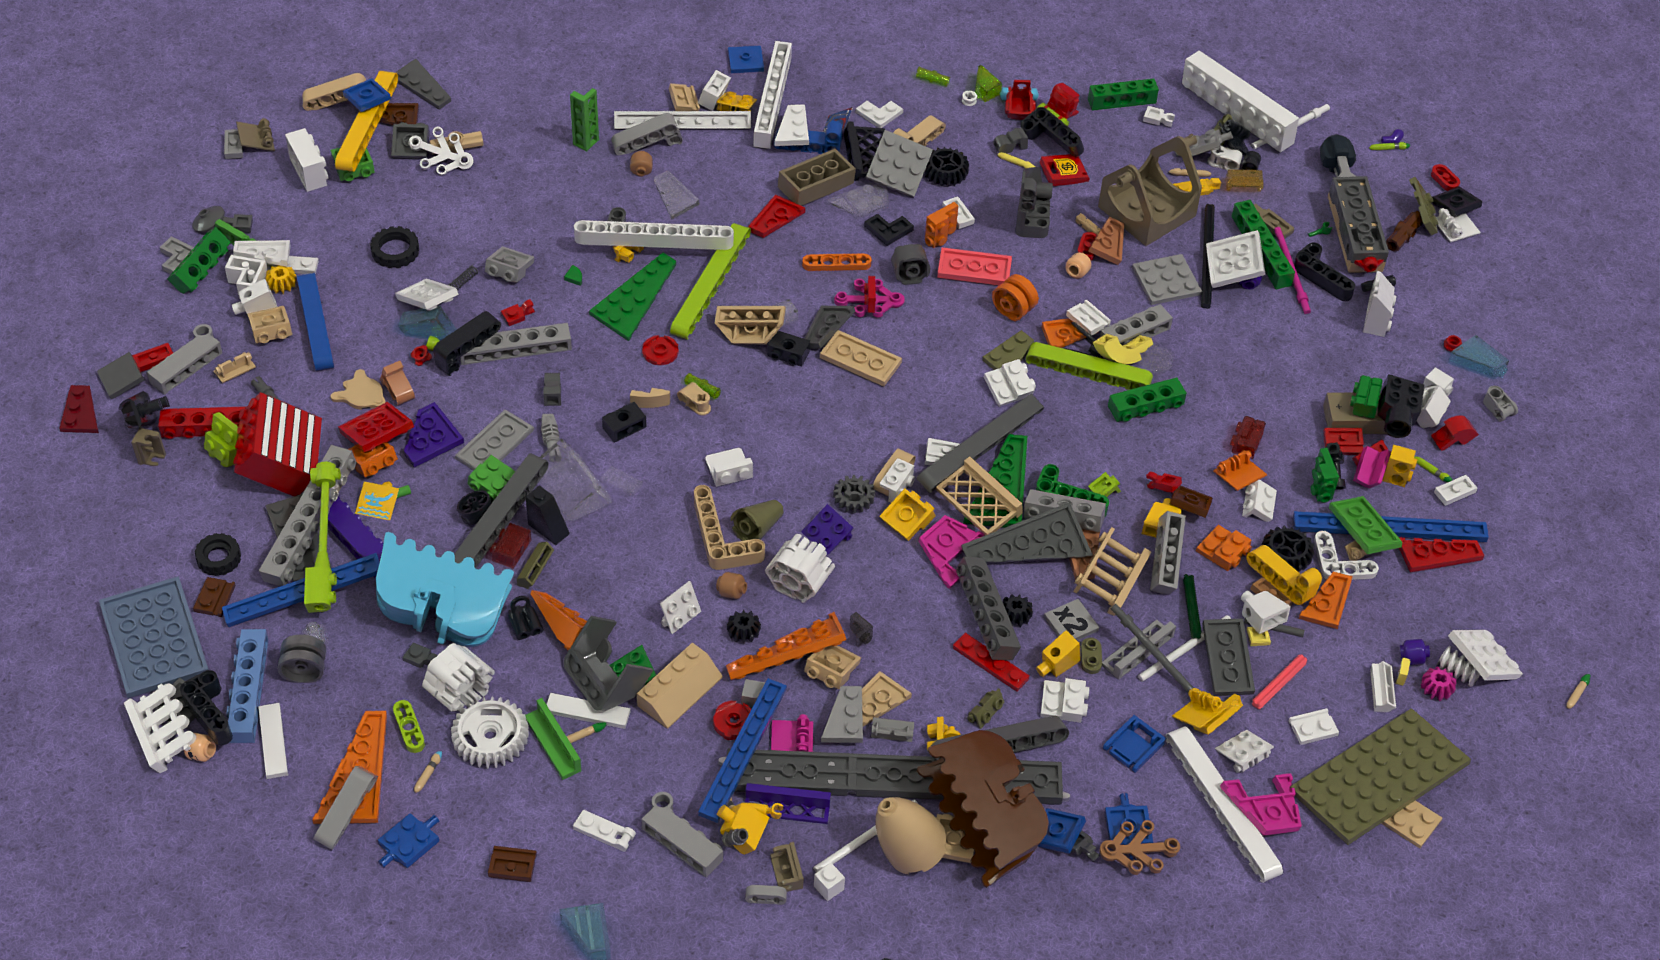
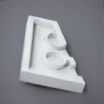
M805 105L787 106L775 139V146L809 145Z

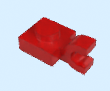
M529 299L521 307L516 304L501 310V315L508 326H512L525 321L526 315L534 313V304Z
M1151 471L1146 475L1147 479L1152 480L1147 484L1149 489L1156 488L1164 492L1173 493L1182 484V477L1166 473L1161 476Z

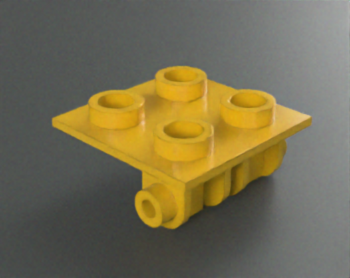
M728 91L717 100V103H720L717 105V111H729V109L733 111L734 107L735 111H751L749 109L755 104L757 99L751 95L740 96L736 95L735 92Z
M1193 688L1188 692L1191 702L1173 714L1172 717L1200 729L1213 718L1220 715L1229 705L1222 703L1221 699L1217 696H1212L1210 693L1201 692L1199 689Z

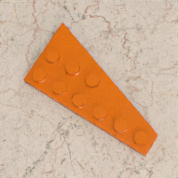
M835 612L828 614L829 618L824 621L820 619L814 621L813 625L808 629L800 628L776 640V645L770 648L766 646L760 648L754 656L745 655L727 664L726 667L730 679H742L752 672H762L767 667L782 665L790 659H800L810 652L817 653L825 647L840 645L842 641L847 639Z

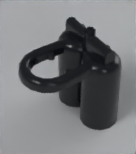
M527 596L514 598L510 604L511 610L508 611V619L517 640L542 633L544 629L534 607L530 605L529 598ZM519 601H526L524 606H515V604Z

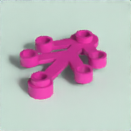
M856 279L854 281V288L863 294L865 281L863 279ZM875 279L876 291L884 295L879 296L876 294L875 313H873V316L879 318L891 307L898 308L902 306L905 298L901 293H892L885 288L882 280ZM840 291L835 295L834 303L837 306H847L849 302L864 303V296L847 295L845 292ZM857 305L854 312L855 316L863 317L868 311V305Z

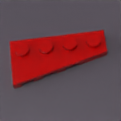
M1400 538L1402 547L1399 550L1410 572L1481 561L1484 558V553L1477 540L1452 539L1451 542H1444L1442 539L1423 541L1422 538H1414V540Z

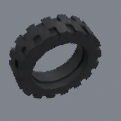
M394 226L388 229L384 228L371 239L372 257L376 263L383 267L401 268V266H408L419 255L418 237L408 228L404 229L401 226L394 228ZM392 240H402L410 245L406 251L396 255H390L380 250L383 244Z

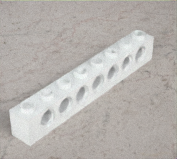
M775 41L754 128L753 147L771 148L792 58V43Z

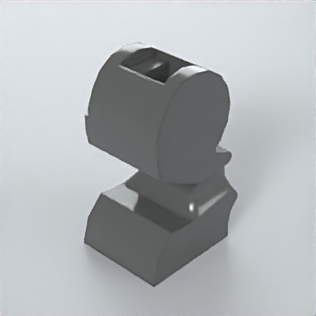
M1015 128L1013 131H1008L1006 135H998L994 139L993 144L999 153L1007 154L1014 150L1016 144L1022 150L1028 149V137L1022 128Z
M545 373L544 406H561L560 373Z

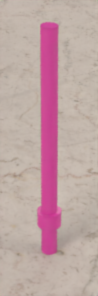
M1276 227L1274 232L1279 246L1295 271L1293 284L1297 292V301L1299 304L1301 303L1304 314L1311 313L1307 293L1302 288L1280 227Z

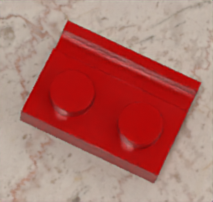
M1324 428L1325 448L1328 443L1337 442L1343 455H1358L1362 452L1364 445L1362 428Z

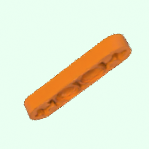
M864 253L810 254L804 256L802 266L807 271L867 270L872 264L871 256ZM825 261H830V262H832V264H831V265H826V264H824V262H825ZM842 261H849L850 264L845 265V264H842L841 262H842Z

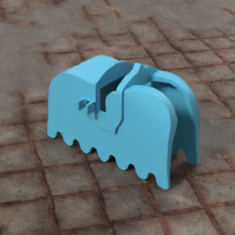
M386 532L376 576L377 605L390 620L413 625L417 632L423 630L430 607L435 608L437 616L435 629L439 633L437 643L444 644L446 640L462 646L474 647L484 644L492 637L505 601L512 589V585L509 583L514 575V571L505 569L500 575H495L494 567L490 563L484 564L481 569H475L474 560L471 557H466L461 563H456L455 555L451 551L444 552L442 557H436L435 548L432 545H427L422 551H417L414 540L407 539L402 545H397L396 536L393 533Z

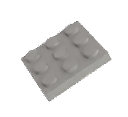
M885 130L866 179L914 198L933 149Z
M1182 254L1134 263L1132 265L1151 305L1202 294V290Z

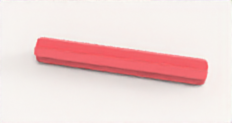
M1302 654L1298 655L1253 699L1252 705L1257 709H1261L1306 665L1307 658Z

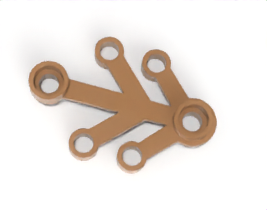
M1145 820L1140 826V831L1129 845H1120L1125 837L1130 836L1134 830L1133 824L1126 821L1122 823L1116 837L1113 840L1104 841L1099 849L1104 860H1117L1128 868L1133 875L1141 873L1143 864L1149 867L1151 872L1157 874L1161 872L1164 866L1163 862L1157 858L1152 859L1145 853L1163 852L1168 857H1174L1180 850V843L1175 838H1168L1160 843L1141 844L1145 837L1154 830L1153 822ZM1144 826H1149L1150 830H1147ZM1124 827H1128L1130 831H1126ZM1124 854H1131L1138 860L1131 861ZM1153 864H1157L1160 868H1155ZM1133 865L1138 866L1139 869H1134Z

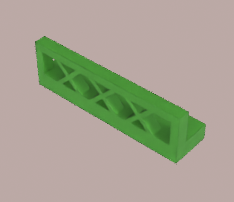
M593 88L584 96L576 91L570 94L573 145L586 152L599 141L597 90Z
M543 698L536 700L537 710L526 714V721L562 780L581 772V759Z

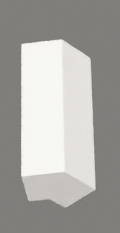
M1384 661L1379 664L1372 663L1370 672L1374 711L1390 712L1396 708L1392 666Z

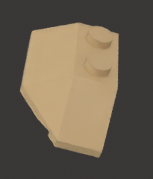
M717 306L715 324L732 344H767L783 326L786 307Z

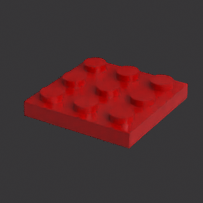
M386 402L338 426V429L344 437L365 453L372 451L382 443L391 441L392 438L400 434L407 433L408 430L414 427V424L406 415L389 402Z

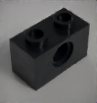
M777 331L768 344V357H771L773 360L788 362L792 366L802 367L810 352V340Z
M632 402L603 416L602 427L615 443L646 428V415L635 402Z

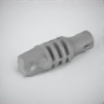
M542 414L541 432L543 444L548 450V459L553 460L552 455H554V459L558 460L561 457L558 447L560 444L558 425L553 414Z

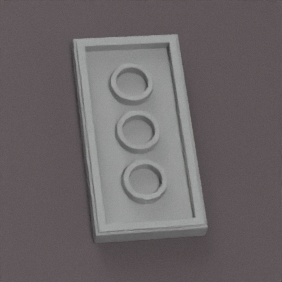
M504 410L455 455V459L472 470H475L480 463L483 464L490 455L502 461L534 431V427L509 411Z

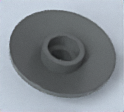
M211 206L202 209L193 220V229L196 232H206L213 229L215 222L223 219L225 215L224 209L221 206Z

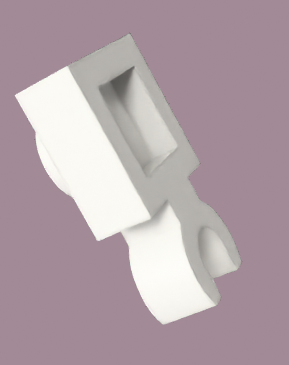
M1148 106L1143 122L1158 126L1160 123H1163L1165 126L1172 127L1175 115L1172 113L1165 114L1163 109Z

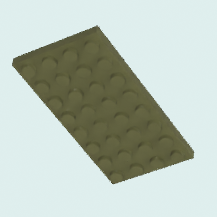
M1411 708L1290 786V788H1295V797L1349 845L1470 765L1471 759Z

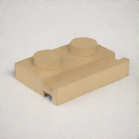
M670 83L668 89L675 111L700 110L693 85L687 87L683 84Z

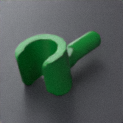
M1324 222L1321 229L1308 233L1309 237L1318 234L1328 235L1333 227L1329 228L1330 223Z

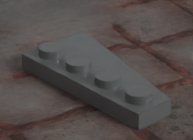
M416 58L395 72L398 74V83L437 109L440 110L451 102V97Z

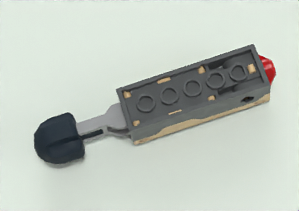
M1339 134L1328 136L1320 146V158L1322 165L1325 168H1329V172L1336 175L1332 179L1328 200L1348 273L1383 272L1389 251L1367 176H1355L1350 172L1349 167H1352L1356 162V153L1351 141Z

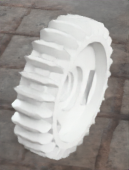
M493 696L489 701H486L485 697H483L482 702H478L475 699L474 705L468 703V709L461 708V714H456V720H453V727H451L454 749L458 752L459 757L463 756L465 762L470 759L471 766L475 762H478L479 768L483 763L486 764L487 769L490 764H494L495 768H497L499 762L505 766L506 759L513 762L512 755L519 757V751H524V745H527L529 728L526 716L522 714L521 708L517 709L515 703L510 705L509 700L503 703L500 697L498 701H494ZM487 732H495L496 736L488 739L485 737V734ZM464 735H470L477 747L471 746L466 741ZM510 735H514L509 743L502 746Z

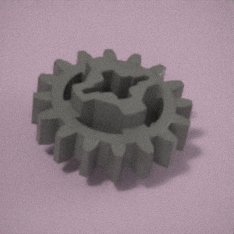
M855 475L850 479L848 476H845V481L839 479L838 484H835L833 490L835 503H839L840 509L846 507V512L850 509L853 510V513H856V509L863 512L864 507L869 509L870 504L874 503V485H869V479L863 481V476H860L859 479Z

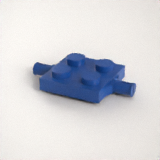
M1122 793L1119 795L1121 805L1105 807L1104 812L1109 840H1113L1116 837L1123 822L1128 821L1133 824L1134 830L1132 834L1126 836L1120 844L1129 845L1140 831L1143 821H1150L1147 805L1135 806L1129 804L1128 794L1125 793L1124 795ZM1144 826L1147 830H1150L1149 826ZM1124 827L1126 831H1130L1128 827ZM1152 833L1147 835L1141 844L1153 843ZM1129 854V855H1130V860H1133V858H1134V860H1136V858H1135L1134 856H1132L1131 854Z
M411 813L408 814L378 839V843L387 852L383 858L378 860V863L384 868L394 860L400 862L406 868L410 867L439 842V837L431 831V828L439 822V819L433 815L426 822H422Z

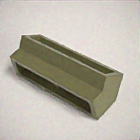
M548 542L538 543L517 578V586L526 589L533 586L554 551ZM542 553H545L540 563H538L537 561L539 560ZM535 570L530 579H528L531 571Z

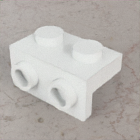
M896 459L881 480L880 487L889 490L888 502L892 503L904 488L913 485L915 476H913L914 465L901 459Z
M1260 479L1248 485L1245 490L1246 495L1242 516L1247 518L1254 514L1266 522L1273 519L1277 490Z

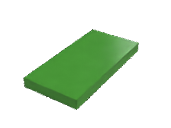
M1364 496L1330 503L1329 509L1366 554L1402 547L1400 538Z

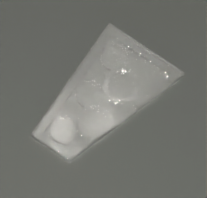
M669 171L654 177V183L671 220L699 205V199Z

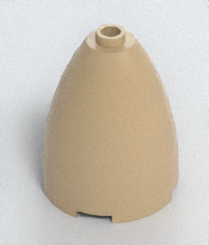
M889 797L880 802L876 812V833L880 846L891 865L903 874L921 870L925 872L934 867L946 851L947 832L943 825L926 808L911 800Z

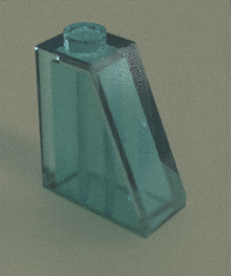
M437 306L433 310L418 309L403 312L398 323L400 330L406 337L428 340L430 335L442 340L457 330L441 306Z
M1475 335L1452 351L1448 363L1494 380L1498 376L1502 377L1506 374L1509 360Z
M603 903L559 909L561 924L587 960L611 959Z

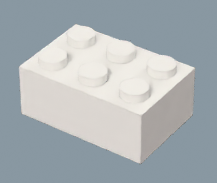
M305 128L285 134L289 158L306 191L327 186L326 179H328L326 169H324L326 162L323 156L320 157L318 146H314L312 135L308 134Z

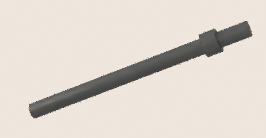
M1117 604L1110 608L1121 620L1120 623L1139 639L1187 693L1190 689L1194 688L1133 622L1134 619L1129 614L1126 615Z

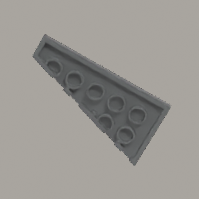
M1070 502L961 545L966 557L984 558L986 563L1093 557Z

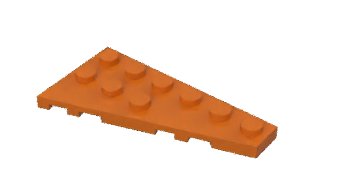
M365 711L356 729V735L352 743L349 744L344 759L342 758L331 780L330 788L326 796L323 797L318 812L315 813L312 819L313 824H321L355 766H361L378 776V779L371 791L366 793L350 823H378L387 711Z

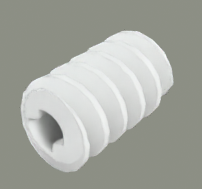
M1448 646L1441 655L1437 665L1440 664V670L1447 668V673L1455 671L1454 678L1456 679L1462 675L1461 682L1465 683L1469 680L1468 685L1472 687L1480 674L1469 661H1465L1464 655L1457 657L1458 650L1450 653L1451 646Z

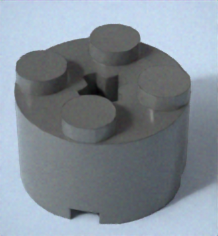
M920 244L897 246L894 249L891 263L898 281H901L904 285L919 284L924 277L927 278L929 276L930 264L926 252Z

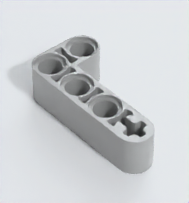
M664 113L616 133L612 136L611 142L617 155H624L662 139H666L669 146L674 144L680 145L683 138L673 115Z
M355 766L313 840L333 850L366 793H369L373 788L378 776L361 766Z

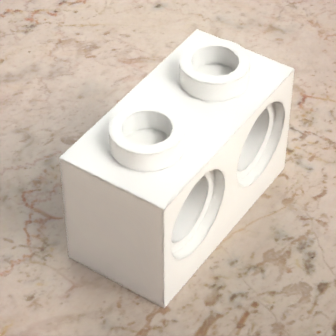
M716 70L704 87L698 104L713 111L718 104L717 100L726 92L731 77Z

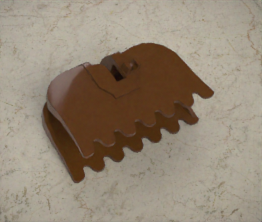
M978 730L948 742L929 747V754L934 758L941 757V759L918 766L917 772L922 777H931L933 779L928 790L932 795L943 796L944 799L939 803V810L943 813H952L954 815L949 826L953 831L964 832L965 836L961 838L960 846L965 850L974 849L975 855L971 858L970 862L973 867H983L986 870V873L981 878V882L987 888L1004 875L1027 862L1046 836L1049 821L1047 813L1034 795L1035 790L1030 783L1021 787L1017 786L1007 793L1005 786L1010 784L1025 770L1020 760L1016 758L1009 743L996 733Z

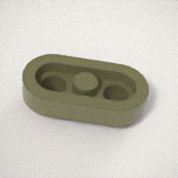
M1091 637L1084 639L1081 644V665L1086 673L1096 674L1102 668L1101 643L1099 640Z

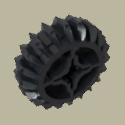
M937 147L936 151L933 150L924 174L925 177H928L929 181L934 182V185L939 182L940 186L946 184L949 187L951 183L955 186L956 183L961 184L962 180H965L968 175L969 161L967 156L963 155V152H958V149L952 150L951 147L949 149L945 147L940 149Z
M1284 525L1282 529L1276 527L1274 530L1270 529L1268 534L1264 536L1261 544L1272 549L1298 572L1301 569L1305 570L1307 565L1311 564L1314 556V544L1311 543V538L1307 537L1306 533H1300V528L1294 530L1292 526L1286 528ZM1278 542L1279 545L1274 548L1273 545ZM1298 551H1302V554L1298 556Z

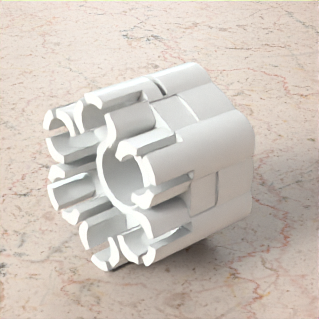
M795 534L791 540L783 544L766 567L765 572L777 591L805 603L816 595L835 568L834 563L830 565L832 561L830 558L825 557L827 552L822 544L819 543L817 545V542L810 543L805 537L799 543L798 541L802 535Z
M453 643L429 663L422 687L450 711L458 710L461 713V708L468 703L474 705L475 699L479 701L482 698L473 689L483 697L488 693V683L493 678L491 675H494L495 671L467 647Z

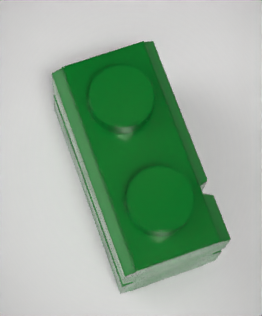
M1362 375L1359 382H1355L1353 393H1356V396L1352 395L1350 406L1353 407V415L1375 418L1383 382L1382 379Z

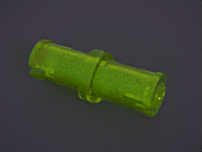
M920 66L917 69L918 73H916V77L929 80V83L935 82L944 85L945 87L948 86L951 78L950 76L937 73L936 70L930 71Z
M688 373L684 379L686 385L691 382L696 383L713 399H717L721 393L720 388L708 383V380L700 379L691 373Z

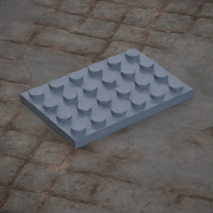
M179 576L99 600L128 698L157 690V686L161 683L163 685L173 684L179 678L186 681L203 671L209 670Z

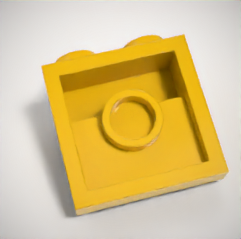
M904 488L879 517L909 541L920 528L924 530L936 515L934 507L927 501L923 503L920 500L921 497L915 491L909 492Z

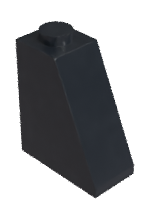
M539 485L526 496L529 526L555 545L570 534L556 500L551 493Z

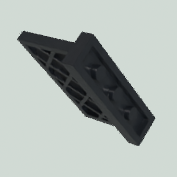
M848 121L843 135L848 161L856 168L854 181H859L860 177L866 178L868 172H864L863 169L865 167L869 169L870 163H872L874 158L868 151L872 150L876 153L877 147L875 146L880 143L882 138H877L873 134H881L883 136L885 128L854 126V122ZM857 133H863L865 136L861 137ZM870 138L874 143L871 144L866 139ZM862 143L865 146H867V148L863 149L859 145ZM863 155H865L866 157L869 158V160L866 161V160H864V159L861 158V157H862Z

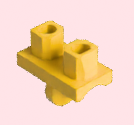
M635 246L612 247L616 253L614 260L617 262L624 260L628 263L634 258L632 249L638 253L644 249V247Z
M943 716L937 717V723L927 725L929 738L937 737V740L961 735L960 732L955 730L954 726L948 727V725L944 724ZM935 741L927 742V750Z

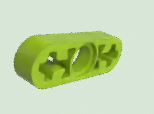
M400 700L393 706L396 722L407 750L411 753H418L425 747L423 734L411 703L406 700ZM400 708H404L406 710L407 717L403 718V714L400 711ZM408 723L415 725L412 730L403 729L404 725ZM411 736H415L418 745L414 746V744L412 743Z

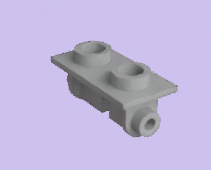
M873 717L871 737L912 742L914 722Z

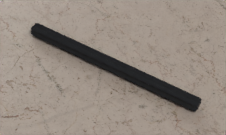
M1206 204L1204 217L1201 307L1206 309L1211 307L1212 299L1206 243L1214 242L1215 206L1213 204Z

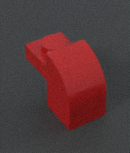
M1459 415L1445 420V426L1433 433L1431 437L1439 449L1443 451L1457 441L1465 445L1479 434L1465 416Z

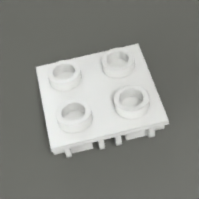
M1442 208L1439 210V216L1436 217L1438 220L1437 226L1450 242L1481 233L1466 213L1453 217L1447 209Z
M688 581L660 603L664 613L661 624L664 627L668 626L672 634L701 612L691 581Z
M1245 730L1215 749L1235 762L1233 768L1237 773H1243L1249 768V765L1253 767L1263 759L1268 758L1271 753L1270 750L1274 746L1250 731Z

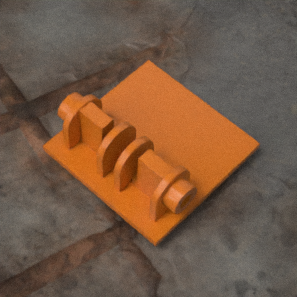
M1243 450L1238 456L1233 455L1227 460L1219 462L1217 468L1213 470L1214 473L1237 491L1267 476L1263 470L1250 461L1252 455L1248 450Z

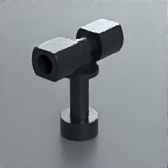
M1337 442L1328 443L1326 448H1328L1339 475L1336 489L1342 490L1346 488L1345 479H1341L1340 464L1344 463V455Z

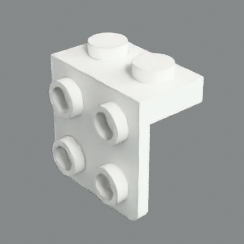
M741 448L707 455L705 458L716 487L753 478V462L751 458H745Z

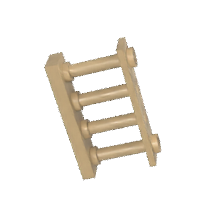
M1111 527L1107 533L1103 532L1098 540L1100 545L1083 574L1080 573L1074 583L1077 586L1073 592L1077 594L1080 588L1084 586L1108 601L1110 608L1115 604L1121 608L1148 560L1151 551L1144 548L1140 554L1138 552L1134 553L1110 538L1115 530ZM1106 544L1131 559L1134 565L1127 567L1103 552ZM1098 558L1122 572L1123 576L1126 577L1125 581H1119L1095 566ZM1090 572L1116 587L1117 595H1112L1089 581L1087 578ZM1109 608L1107 613L1115 616V613Z

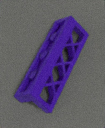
M751 783L746 785L745 803L756 801L760 804L769 805V807L775 803H780L783 805V810L778 812L782 813L779 819L828 824L831 792ZM800 806L805 812L800 815H794L790 809ZM816 808L825 809L824 818L815 817L811 812Z

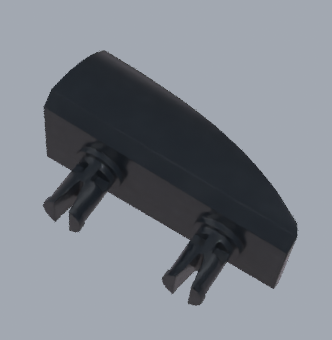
M142 391L124 400L119 405V410L122 411L125 426L137 429L154 424L157 420L155 412L170 407L167 396L150 400L149 394Z

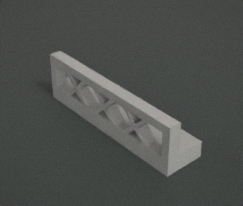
M1155 620L1142 632L1159 649L1174 637L1176 625L1170 621L1164 626L1158 620ZM1157 626L1160 630L1151 635V630ZM1136 636L1102 662V666L1118 680L1151 655V652L1143 644L1138 646L1139 639ZM1133 650L1124 657V651ZM1113 660L1119 661L1115 664L1114 668L1109 664Z

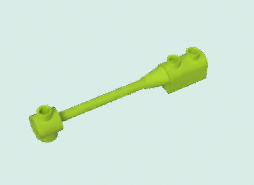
M327 461L319 462L316 468H311L310 470L312 484H316L321 488L319 552L317 553L314 567L305 568L304 605L308 613L328 611L331 609V603H336V593L331 590L332 585H337L336 573H332L327 553L329 488L334 487L336 480L341 479L340 468H336L334 463Z

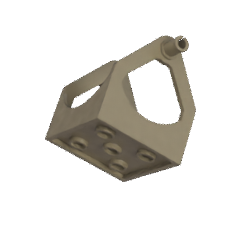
M1189 134L1185 138L1176 136L1152 148L1148 158L1139 170L1134 165L1129 164L1104 176L1102 179L1098 207L1110 217L1124 223V229L1145 246L1196 216L1202 185L1189 148L1197 143L1196 136H1193V134ZM1175 151L1182 157L1192 184L1190 192L1177 188L1166 178L1158 163L1160 156Z

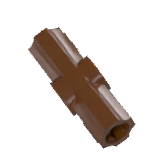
M1419 211L1411 212L1404 221H1399L1394 232L1386 240L1389 250L1393 252L1399 251L1406 242H1410L1409 239L1411 237H1414L1417 229L1423 224Z

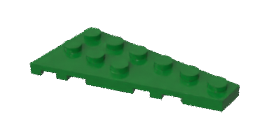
M663 252L590 309L589 315L627 341H630L640 321L646 315L666 279H668L675 268L676 260Z
M1009 434L988 473L1022 503L1023 510L1028 436ZM980 487L978 493H982V488H981V487ZM976 497L972 504H982V497ZM984 497V504H995V499ZM970 509V514L972 516H981V509ZM984 509L983 516H995V509ZM997 509V516L1009 514L1006 509ZM1022 515L1018 518L1014 516L1002 528L1021 522ZM964 517L963 524H973ZM983 521V526H994V521Z

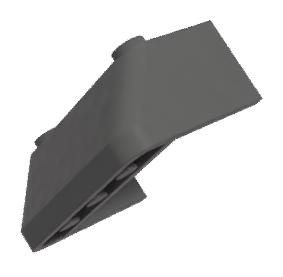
M590 616L566 654L564 668L591 706L597 711L604 712L635 698L652 674L653 669L627 664L618 677L607 663V659L612 652L611 644L607 638L617 622L612 619Z

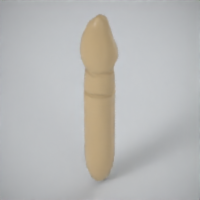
M1174 168L1169 171V173L1176 176H1188L1186 169ZM1197 170L1199 177L1211 175L1209 171Z

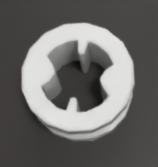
M965 91L962 94V103L964 105L973 106L976 104L977 94L975 92Z

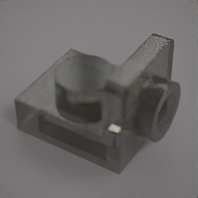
M857 612L850 616V629L856 635L855 645L857 647H860L862 644L866 645L873 637V625Z

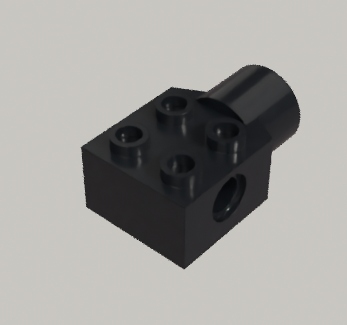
M1388 374L1381 387L1377 416L1385 421L1384 431L1386 434L1394 438H1404L1411 433V427L1414 426L1421 413L1424 384Z

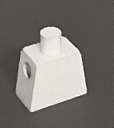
M266 279L240 290L241 302L232 304L235 315L246 312L248 315V313L277 307L276 300Z
M1246 591L1241 596V600L1244 602L1242 615L1244 618L1246 617L1257 633L1261 634L1279 624L1287 622L1291 606L1271 593L1263 591L1253 595L1250 591Z

